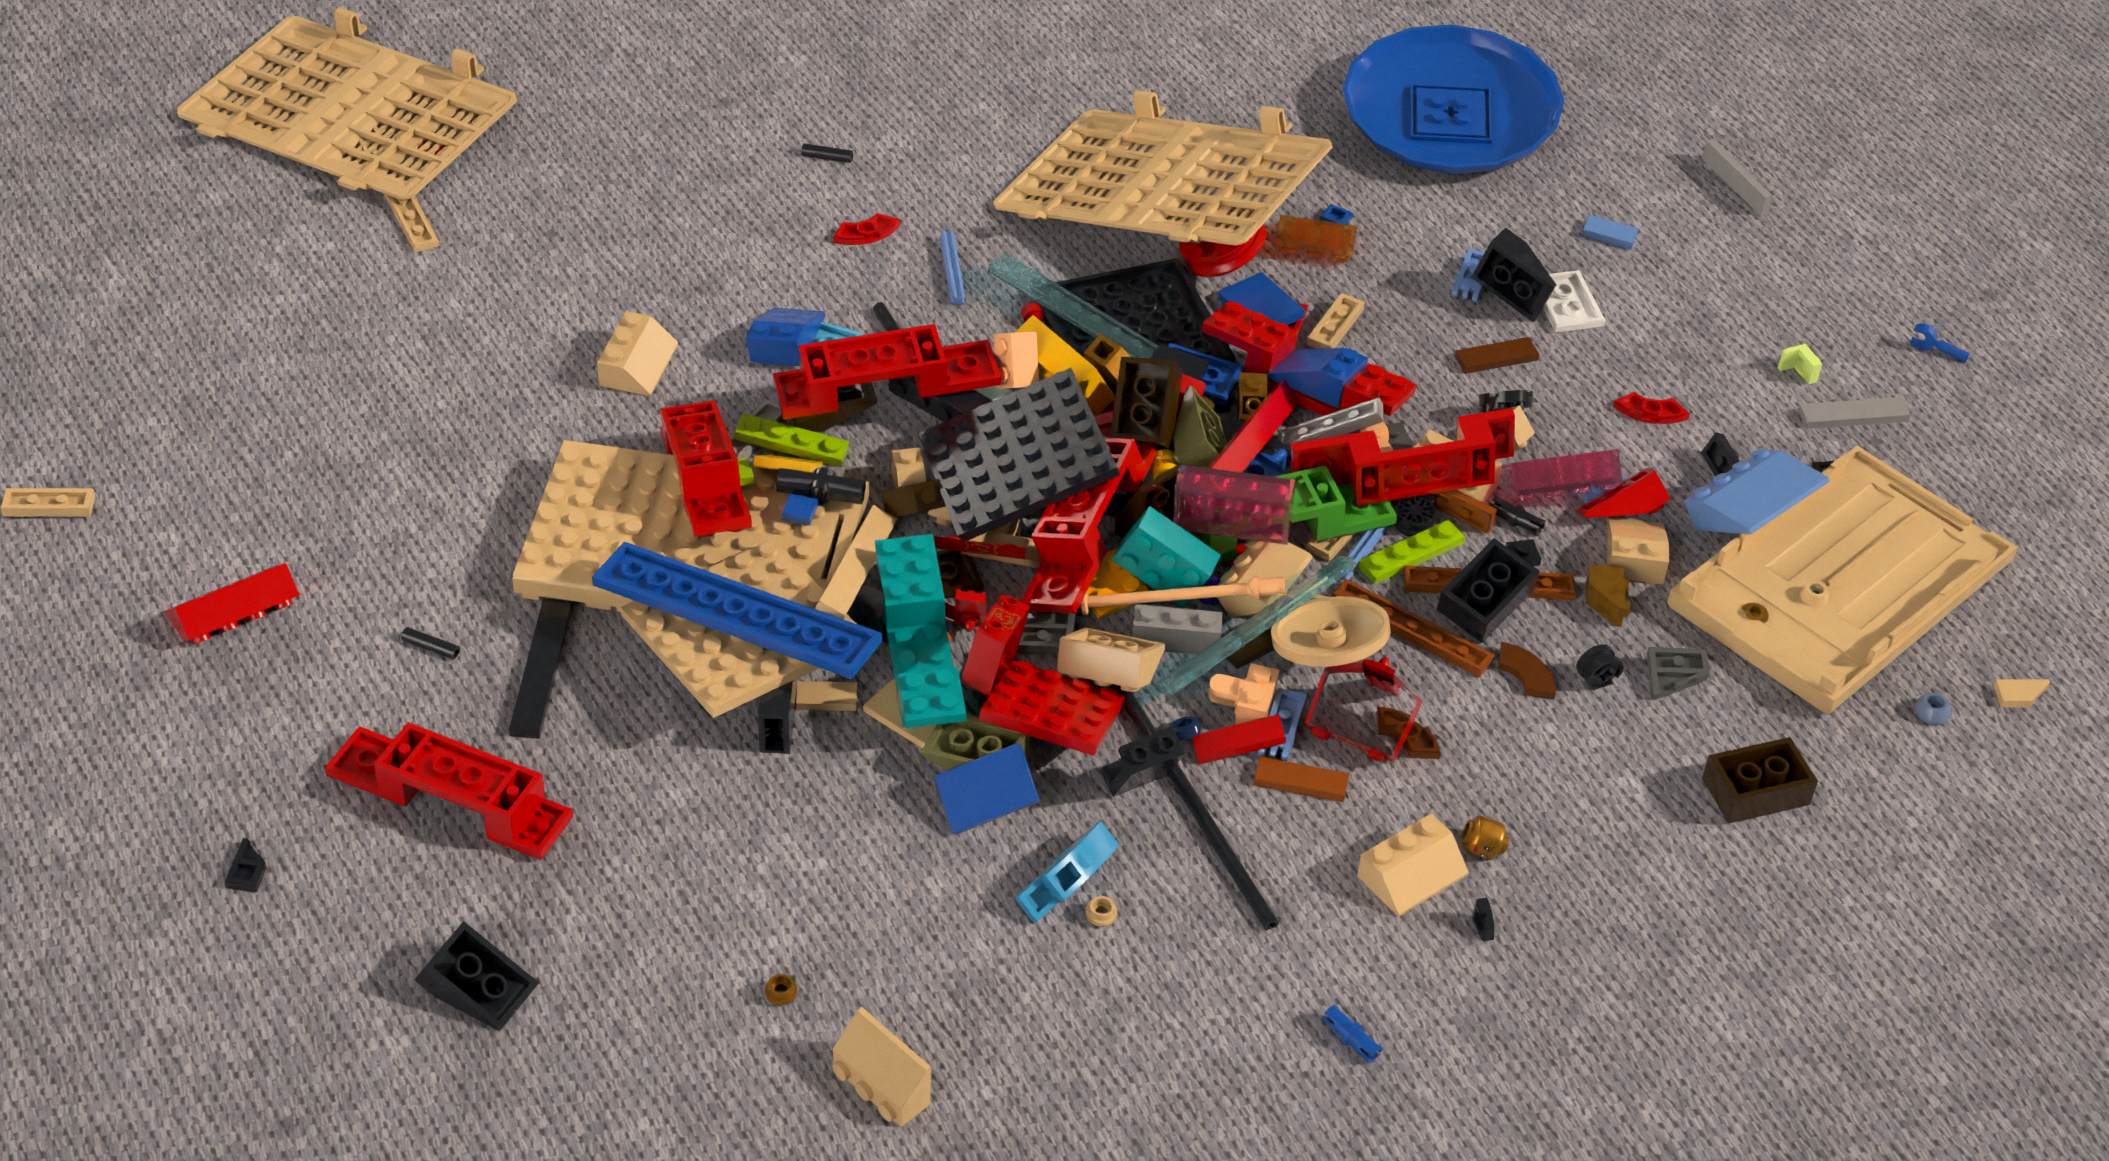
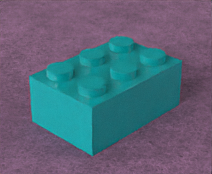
M1149 506L1121 540L1111 560L1154 590L1202 587L1211 576L1221 554ZM1190 599L1172 602L1183 608Z

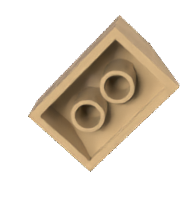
M625 311L597 362L599 386L651 397L678 346V342L653 317Z
M1276 535L1267 537L1257 536L1247 543L1248 547L1234 560V565L1220 578L1221 582L1218 585L1248 583L1255 576H1259V579L1285 576L1286 589L1288 591L1313 557L1309 552ZM1249 595L1217 598L1229 617L1235 618L1272 611L1284 595L1262 596L1260 600H1254V597Z
M1085 627L1060 638L1057 672L1067 674L1068 678H1087L1094 680L1096 685L1110 686L1115 684L1120 685L1121 690L1136 692L1139 688L1150 684L1165 650V644Z
M1431 813L1362 853L1357 877L1399 917L1464 878L1469 872L1453 833Z
M861 1007L857 1010L833 1048V1071L842 1081L848 1080L855 1086L856 1092L863 1100L872 1101L878 1107L884 1119L887 1121L893 1120L902 1127L930 1105L931 1066Z

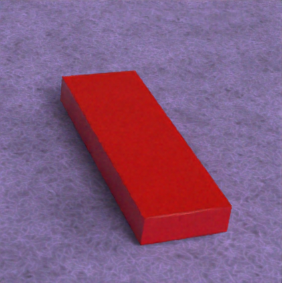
M1279 714L1200 733L1192 738L1198 764L1287 743Z

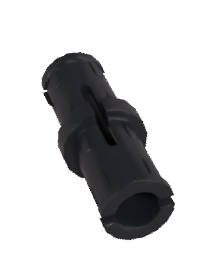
M1498 496L1492 499L1495 503H1490L1489 506L1497 509L1496 515L1509 521L1510 525L1520 526L1536 536L1541 532L1539 528L1544 529L1546 520L1526 512L1523 506H1514Z

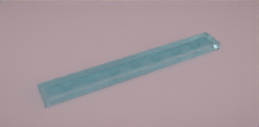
M1004 253L988 264L989 273L1094 338H1097L1100 333L1123 347L1130 357L1150 359L1158 347L1153 342L1007 253Z
M1339 556L1288 591L1287 595H1283L1160 680L1155 684L1158 691L1169 696L1177 693L1356 568L1357 565L1353 558Z

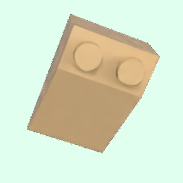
M1608 516L1607 566L1624 567V579L1629 581L1663 585L1669 564V541L1664 523Z

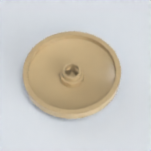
M1344 596L1318 598L1295 605L1279 615L1271 628L1272 644L1280 656L1297 664L1317 667L1344 665L1367 658L1379 651L1387 643L1391 633L1389 616L1381 606L1365 599Z

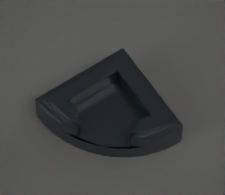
M1487 897L1477 899L1472 921L1483 942L1494 940V920Z

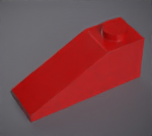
M1645 468L1576 509V511L1585 518L1653 514L1663 509L1664 503L1671 499L1657 472Z

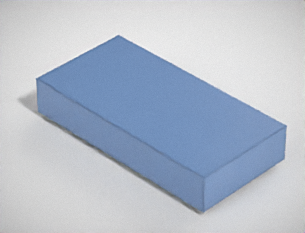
M1589 215L1583 228L1582 236L1631 250L1639 228Z

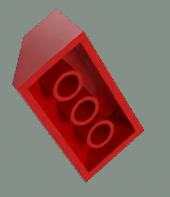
M283 563L167 609L164 612L183 641L192 640L195 645L210 639L209 632L220 628L221 632L224 633L239 627L238 620L248 617L249 622L265 616V609L275 606L277 610L294 604L292 598L300 594L287 564Z

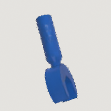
M1924 323L1915 326L1913 331L1924 334L1925 339L1921 340L1912 337L1911 346L1925 351L1935 346L1937 350L1962 362H1966L1970 353L1943 340H1936L1937 332L1932 326Z

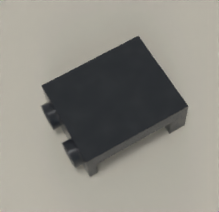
M1169 727L1120 746L1118 752L1122 760L1102 767L1100 772L1110 793L1115 797L1167 776L1185 755V751L1174 729Z

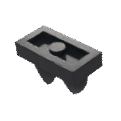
M1714 433L1701 451L1702 456L1715 476L1727 473L1733 469L1732 466L1740 461L1738 452L1731 447L1724 434Z

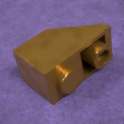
M1100 333L1084 352L1085 359L1097 369L1102 378L1117 388L1121 356L1130 357L1123 347Z
M1240 372L1237 388L1238 419L1246 422L1267 397V374Z
M1589 564L1585 581L1586 604L1614 626L1621 627L1623 618L1628 617L1630 612V600H1625V597L1628 596L1629 580L1624 579V567Z

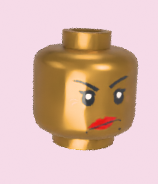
M1480 815L1466 822L1462 831L1461 842L1464 843L1465 850L1468 853L1492 860L1499 853H1505L1509 844V837L1506 836V828L1503 823Z

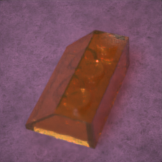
M1280 215L1276 248H1281L1280 253L1295 255L1296 251L1306 252V257L1321 259V255L1332 256V261L1346 263L1347 258L1353 259L1357 226Z

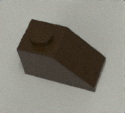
M940 479L880 491L885 512L898 517L945 507V502L939 490L941 487Z

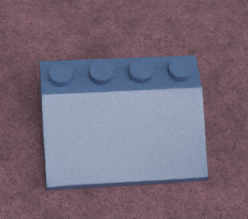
M1765 447L1752 452V456L1747 460L1735 463L1732 466L1733 469L1727 473L1715 476L1712 483L1695 489L1693 495L1685 499L1684 503L1696 530L1752 534L1830 481L1826 475L1781 450H1768Z

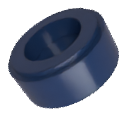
M1195 717L1179 718L1170 725L1179 740L1191 739L1201 732L1199 720Z

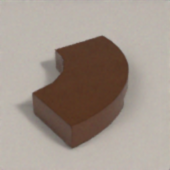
M1501 642L1498 669L1509 672L1518 678L1524 687L1525 695L1554 700L1556 694L1555 681L1547 666L1531 652L1519 646Z
M1377 707L1378 734L1389 736L1399 741L1411 715L1391 708ZM1414 721L1410 733L1403 744L1407 749L1409 758L1440 759V748L1432 732L1427 727L1423 728Z

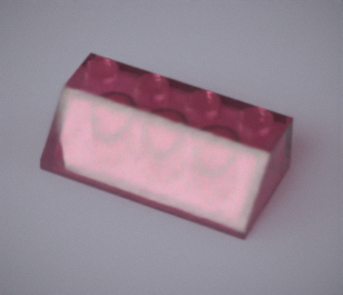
M1618 449L1503 464L1509 497L1515 496L1516 502L1533 500L1532 494L1543 493L1544 498L1561 496L1560 490L1571 489L1572 494L1587 493L1590 486L1599 485L1600 491L1617 489L1616 483L1623 482Z

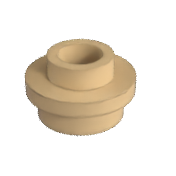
M1098 896L1093 898L1087 905L1086 917L1090 923L1096 926H1108L1117 918V907L1110 898Z

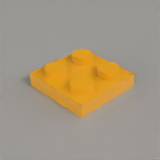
M1116 548L1106 553L1087 593L1088 596L1142 592L1148 591L1143 581L1111 560L1117 550ZM1133 604L1090 608L1099 620Z

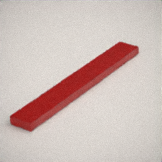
M1286 380L1277 383L1200 476L1201 481L1214 500L1220 499L1226 494L1299 403Z

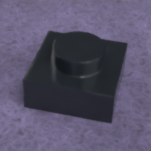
M1533 539L1506 542L1507 548L1532 566H1540L1542 559Z

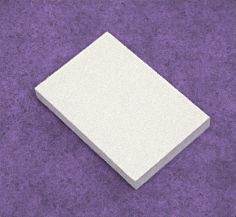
M1579 270L1549 274L1557 286L1543 310L1555 332L1605 326L1606 320Z

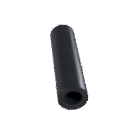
M806 143L802 145V156L851 163L853 159L852 150Z
M406 627L402 632V641L454 660L460 653V646L410 627Z

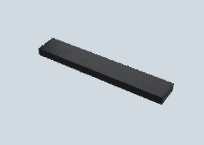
M543 599L509 728V734L512 737L540 739L573 608L572 601Z

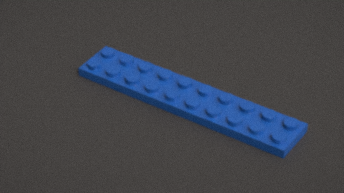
M623 542L592 576L593 586L849 679L854 678L882 643V633L627 542Z

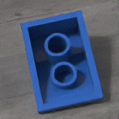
M774 307L753 321L745 337L750 360L764 364L800 366L799 345L813 343L821 322L825 318V311Z
M1347 348L1293 350L1267 373V378L1278 383L1286 380L1290 388L1339 408L1344 385L1367 366L1368 357Z

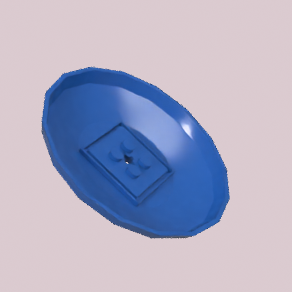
M1453 24L1411 27L1374 41L1351 62L1343 86V93L1354 125L1379 151L1412 167L1449 174L1495 171L1528 158L1557 129L1564 104V97L1555 72L1530 48L1496 32Z

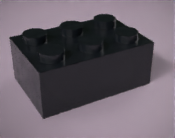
M1493 538L1441 591L1436 610L1483 643L1534 590L1540 571Z

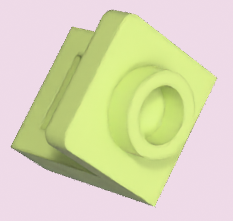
M1806 344L1784 349L1778 365L1780 371L1795 368L1807 384L1817 382L1822 367L1820 359L1815 356Z

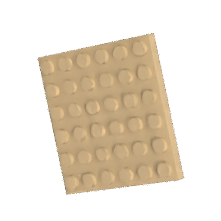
M771 539L704 569L815 609L824 593V590L775 539ZM637 601L621 607L622 617L713 718L819 669V667ZM846 614V616L844 617V620L849 621V622H852V623H855V622L848 616V614Z

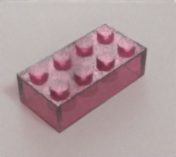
M1180 464L1174 489V523L1189 532L1288 545L1293 521L1295 480Z

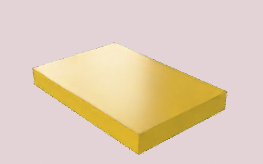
M774 455L754 456L753 466L757 468L773 470L785 468L811 473L814 469L823 465L821 461Z

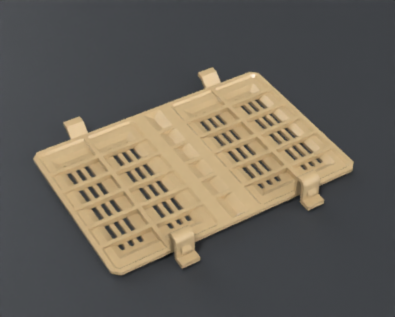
M338 7L334 13L336 29L299 16L286 17L178 106L177 113L179 118L198 124L197 132L211 138L217 135L225 138L233 137L338 176L340 178L337 180V183L340 186L354 191L358 187L365 190L373 189L404 200L413 198L506 113L517 102L515 92L472 78V76L477 78L484 71V66L477 64L475 54L458 48L454 49L451 55L453 71L354 36L362 35L367 30V25L360 23L357 13ZM288 46V48L285 51H283L279 56L277 55L281 50ZM296 49V51L292 53L288 58H285L289 53ZM302 52H305V53H304L303 55H301L297 60L293 61V60H294L297 56H299ZM268 61H271V62H270L267 66H265L262 70H259V69H260L263 65H265ZM276 64H279V65H278L276 68H274L270 73H267V72H268L271 68H273ZM284 67H287V68H286L284 71H282L278 76H275V75H276L278 72H280ZM251 75L253 76V77H252L249 81H247L244 85H241V84H242L245 80H247ZM259 78L261 79V80H260L257 84H255L252 88H249V87H250L253 83H255ZM269 81V83L266 86H264L260 91H258L260 87H262L266 82ZM233 90L235 91V92H234L231 96H229L226 100H223V99H224L227 95H229ZM243 93V95L239 99H237L234 103H231L234 99H236L240 94ZM251 96V98L247 102H245L242 106H239L241 103H243L247 98ZM375 125H376L377 127H379L380 125H382V126L378 129V130H379V133H381V134H383L387 129H389V130H388L383 136H381V135H379V134H376V132H374L373 127H374ZM460 130H462L454 139H451V138H453ZM361 137L363 140L367 138L375 142L368 148L367 152L362 151V145L357 147ZM427 139H429L424 145L417 149L420 144H423ZM364 141L366 147H368L370 142ZM435 142H437L428 152H425L426 149H429ZM442 145H445V147H444L443 149H441L436 155H434L435 152H436ZM409 155H411L403 164H401ZM418 158H420L417 162H415V163L409 168V166H410L414 161H416ZM426 161H428L420 170L417 171V169H419Z
M1136 90L1133 95L1135 114L1096 109L1083 112L993 201V205L996 210L1015 212L1021 218L1047 221L1050 218L1168 235L1169 240L1187 243L1208 241L1236 246L1246 243L1332 149V143L1329 139L1286 134L1292 128V123L1286 122L1283 108L1261 107L1259 112L1261 130L1159 118L1166 111L1165 106H1159L1157 94L1155 92Z

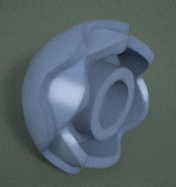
M1937 693L1924 694L1914 704V711L1917 717L1930 725H1942L1948 721L1952 714L1948 700Z

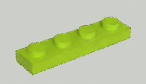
M742 413L734 436L735 440L835 466H842L849 447V441L746 413Z
M1447 520L1360 559L1358 566L1374 584H1377L1403 572L1405 565L1416 566L1464 544L1466 536Z

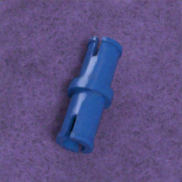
M1332 1005L1325 1011V1015L1322 1016L1321 1020L1341 1037L1340 1041L1345 1046L1350 1045L1368 1063H1371L1380 1055L1379 1053L1382 1052L1383 1048L1363 1031V1026L1359 1022L1354 1023L1336 1005Z

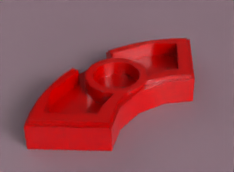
M876 213L866 221L858 223L842 222L833 237V243L863 245L882 240L891 235L900 226V219Z
M1632 392L1615 400L1613 403V407L1621 413L1647 423L1672 424L1685 421L1690 416V413L1673 398L1655 400Z

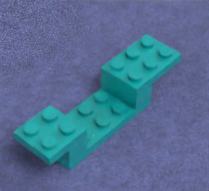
M933 534L875 540V551L883 593V614L903 728L967 721L958 667L953 665L946 628L945 597Z

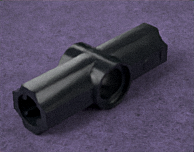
M825 467L816 468L812 473L780 468L776 484L777 492L818 499V505H825L830 500L862 505L866 490L865 480L838 477L832 470Z

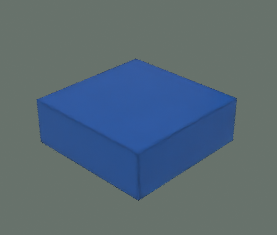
M1330 204L1319 217V222L1342 231L1353 218V213Z
M790 494L782 512V520L810 526L818 507V499Z

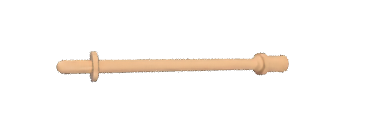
M1255 576L1248 583L1093 596H1088L1086 592L1079 608H1082L1083 615H1088L1089 607L1249 595L1254 597V600H1260L1262 596L1287 595L1285 576L1259 579V576Z

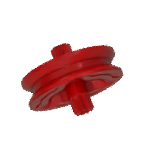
M1263 224L1246 243L1236 246L1201 241L1200 243L1180 241L1179 250L1194 274L1207 278L1218 277L1231 273L1252 260L1263 247L1267 231Z

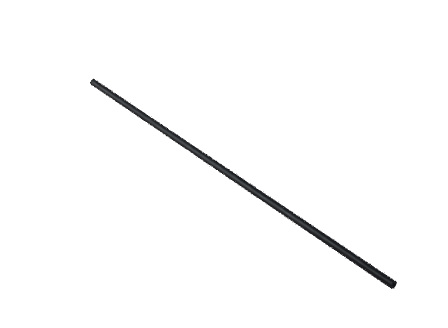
M883 302L874 305L873 311L886 331L900 329ZM1020 518L1015 536L1032 539V534ZM1078 608L1074 629L1078 631L1085 627L1091 628ZM1111 684L1112 689H1115L1125 697L1123 706L1141 735L1146 737L1156 733L1157 730L1134 694L1121 690L1120 685ZM1177 763L1167 776L1264 929L1269 930L1277 927L1279 921Z

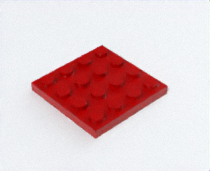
M1013 661L981 708L979 720L1095 756L1120 713L1125 697L1112 688L1097 687L1084 679H1072L1062 676L1054 670L1036 668L1029 662Z

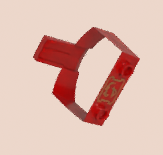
M934 536L936 550L938 548L1026 560L1025 548L1014 544L1001 545L961 540L953 536ZM956 589L955 607L945 602V616L954 620V624L964 626L967 632H971L974 627H979L990 612L987 611L986 592L975 593V591L971 590L965 592L961 591V589Z
M1001 595L975 633L960 682L961 687H964L963 689H972L979 692L982 701H987L1015 659L1029 613V605L1020 602L1014 597Z
M1383 657L1379 662L1363 659L1362 662L1325 667L1305 721L1306 728L1312 730L1311 734L1319 739L1328 741L1330 737L1368 752L1367 756L1373 760L1384 762L1387 759L1394 762L1410 733L1423 701L1413 694L1417 704L1392 756L1309 724L1329 674L1364 673L1369 686L1379 687L1380 690L1392 692L1395 696L1400 687L1411 692L1395 676V670L1389 667V658Z

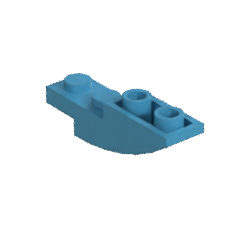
M1098 821L1061 853L1051 866L1017 894L1014 899L1033 922H1037L1055 905L1067 899L1112 855L1119 846V843L1105 825Z

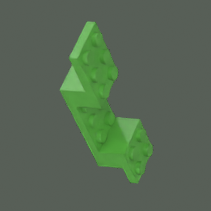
M1321 466L1230 487L1222 498L1217 500L1212 498L1209 491L1192 494L1191 519L1175 522V524L1221 554L1217 563L1236 559L1237 535L1306 520L1316 541L1396 524L1397 515L1389 501L1357 506L1350 484L1337 487L1327 466Z

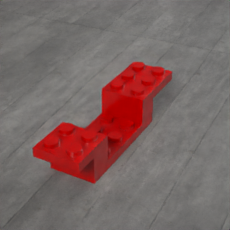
M1231 301L1227 302L1205 320L1202 326V332L1248 352L1244 373L1267 374L1287 355L1295 350L1299 333L1289 328L1286 324L1278 323L1267 318L1264 314L1253 312L1241 304ZM1369 363L1344 385L1339 408L1292 389V391L1299 400L1298 405L1322 416L1376 398H1380L1383 403V414L1391 416L1415 394L1417 384L1408 381L1405 377L1385 371L1380 366ZM1267 378V390L1271 392L1278 382Z
M935 324L799 345L800 369L773 373V382L783 420L838 411L837 387L914 376L920 398L1001 385V375L989 339L942 347Z
M711 400L660 408L662 426H660V436L666 454L674 455L678 467L681 499L694 537H710L715 533L726 531L740 532L744 528H751V515L741 491L738 459L716 401Z
M1509 408L1457 417V441L1381 453L1374 430L1292 443V473L1327 466L1336 485L1350 483L1357 506L1495 484V459L1514 457L1515 414L1513 409Z
M1104 438L1120 476L1047 506L1031 536L1042 562L1021 600L1022 603L1030 606L1029 611L1076 614L1107 553L1097 526L1115 491L1137 492L1157 455L1155 445L1136 444L1135 439Z
M409 722L394 739L359 726L325 767L326 776L405 807L417 792L422 790L484 815L486 837L488 840L539 860L543 859L573 818V810L571 808L545 799L543 774Z

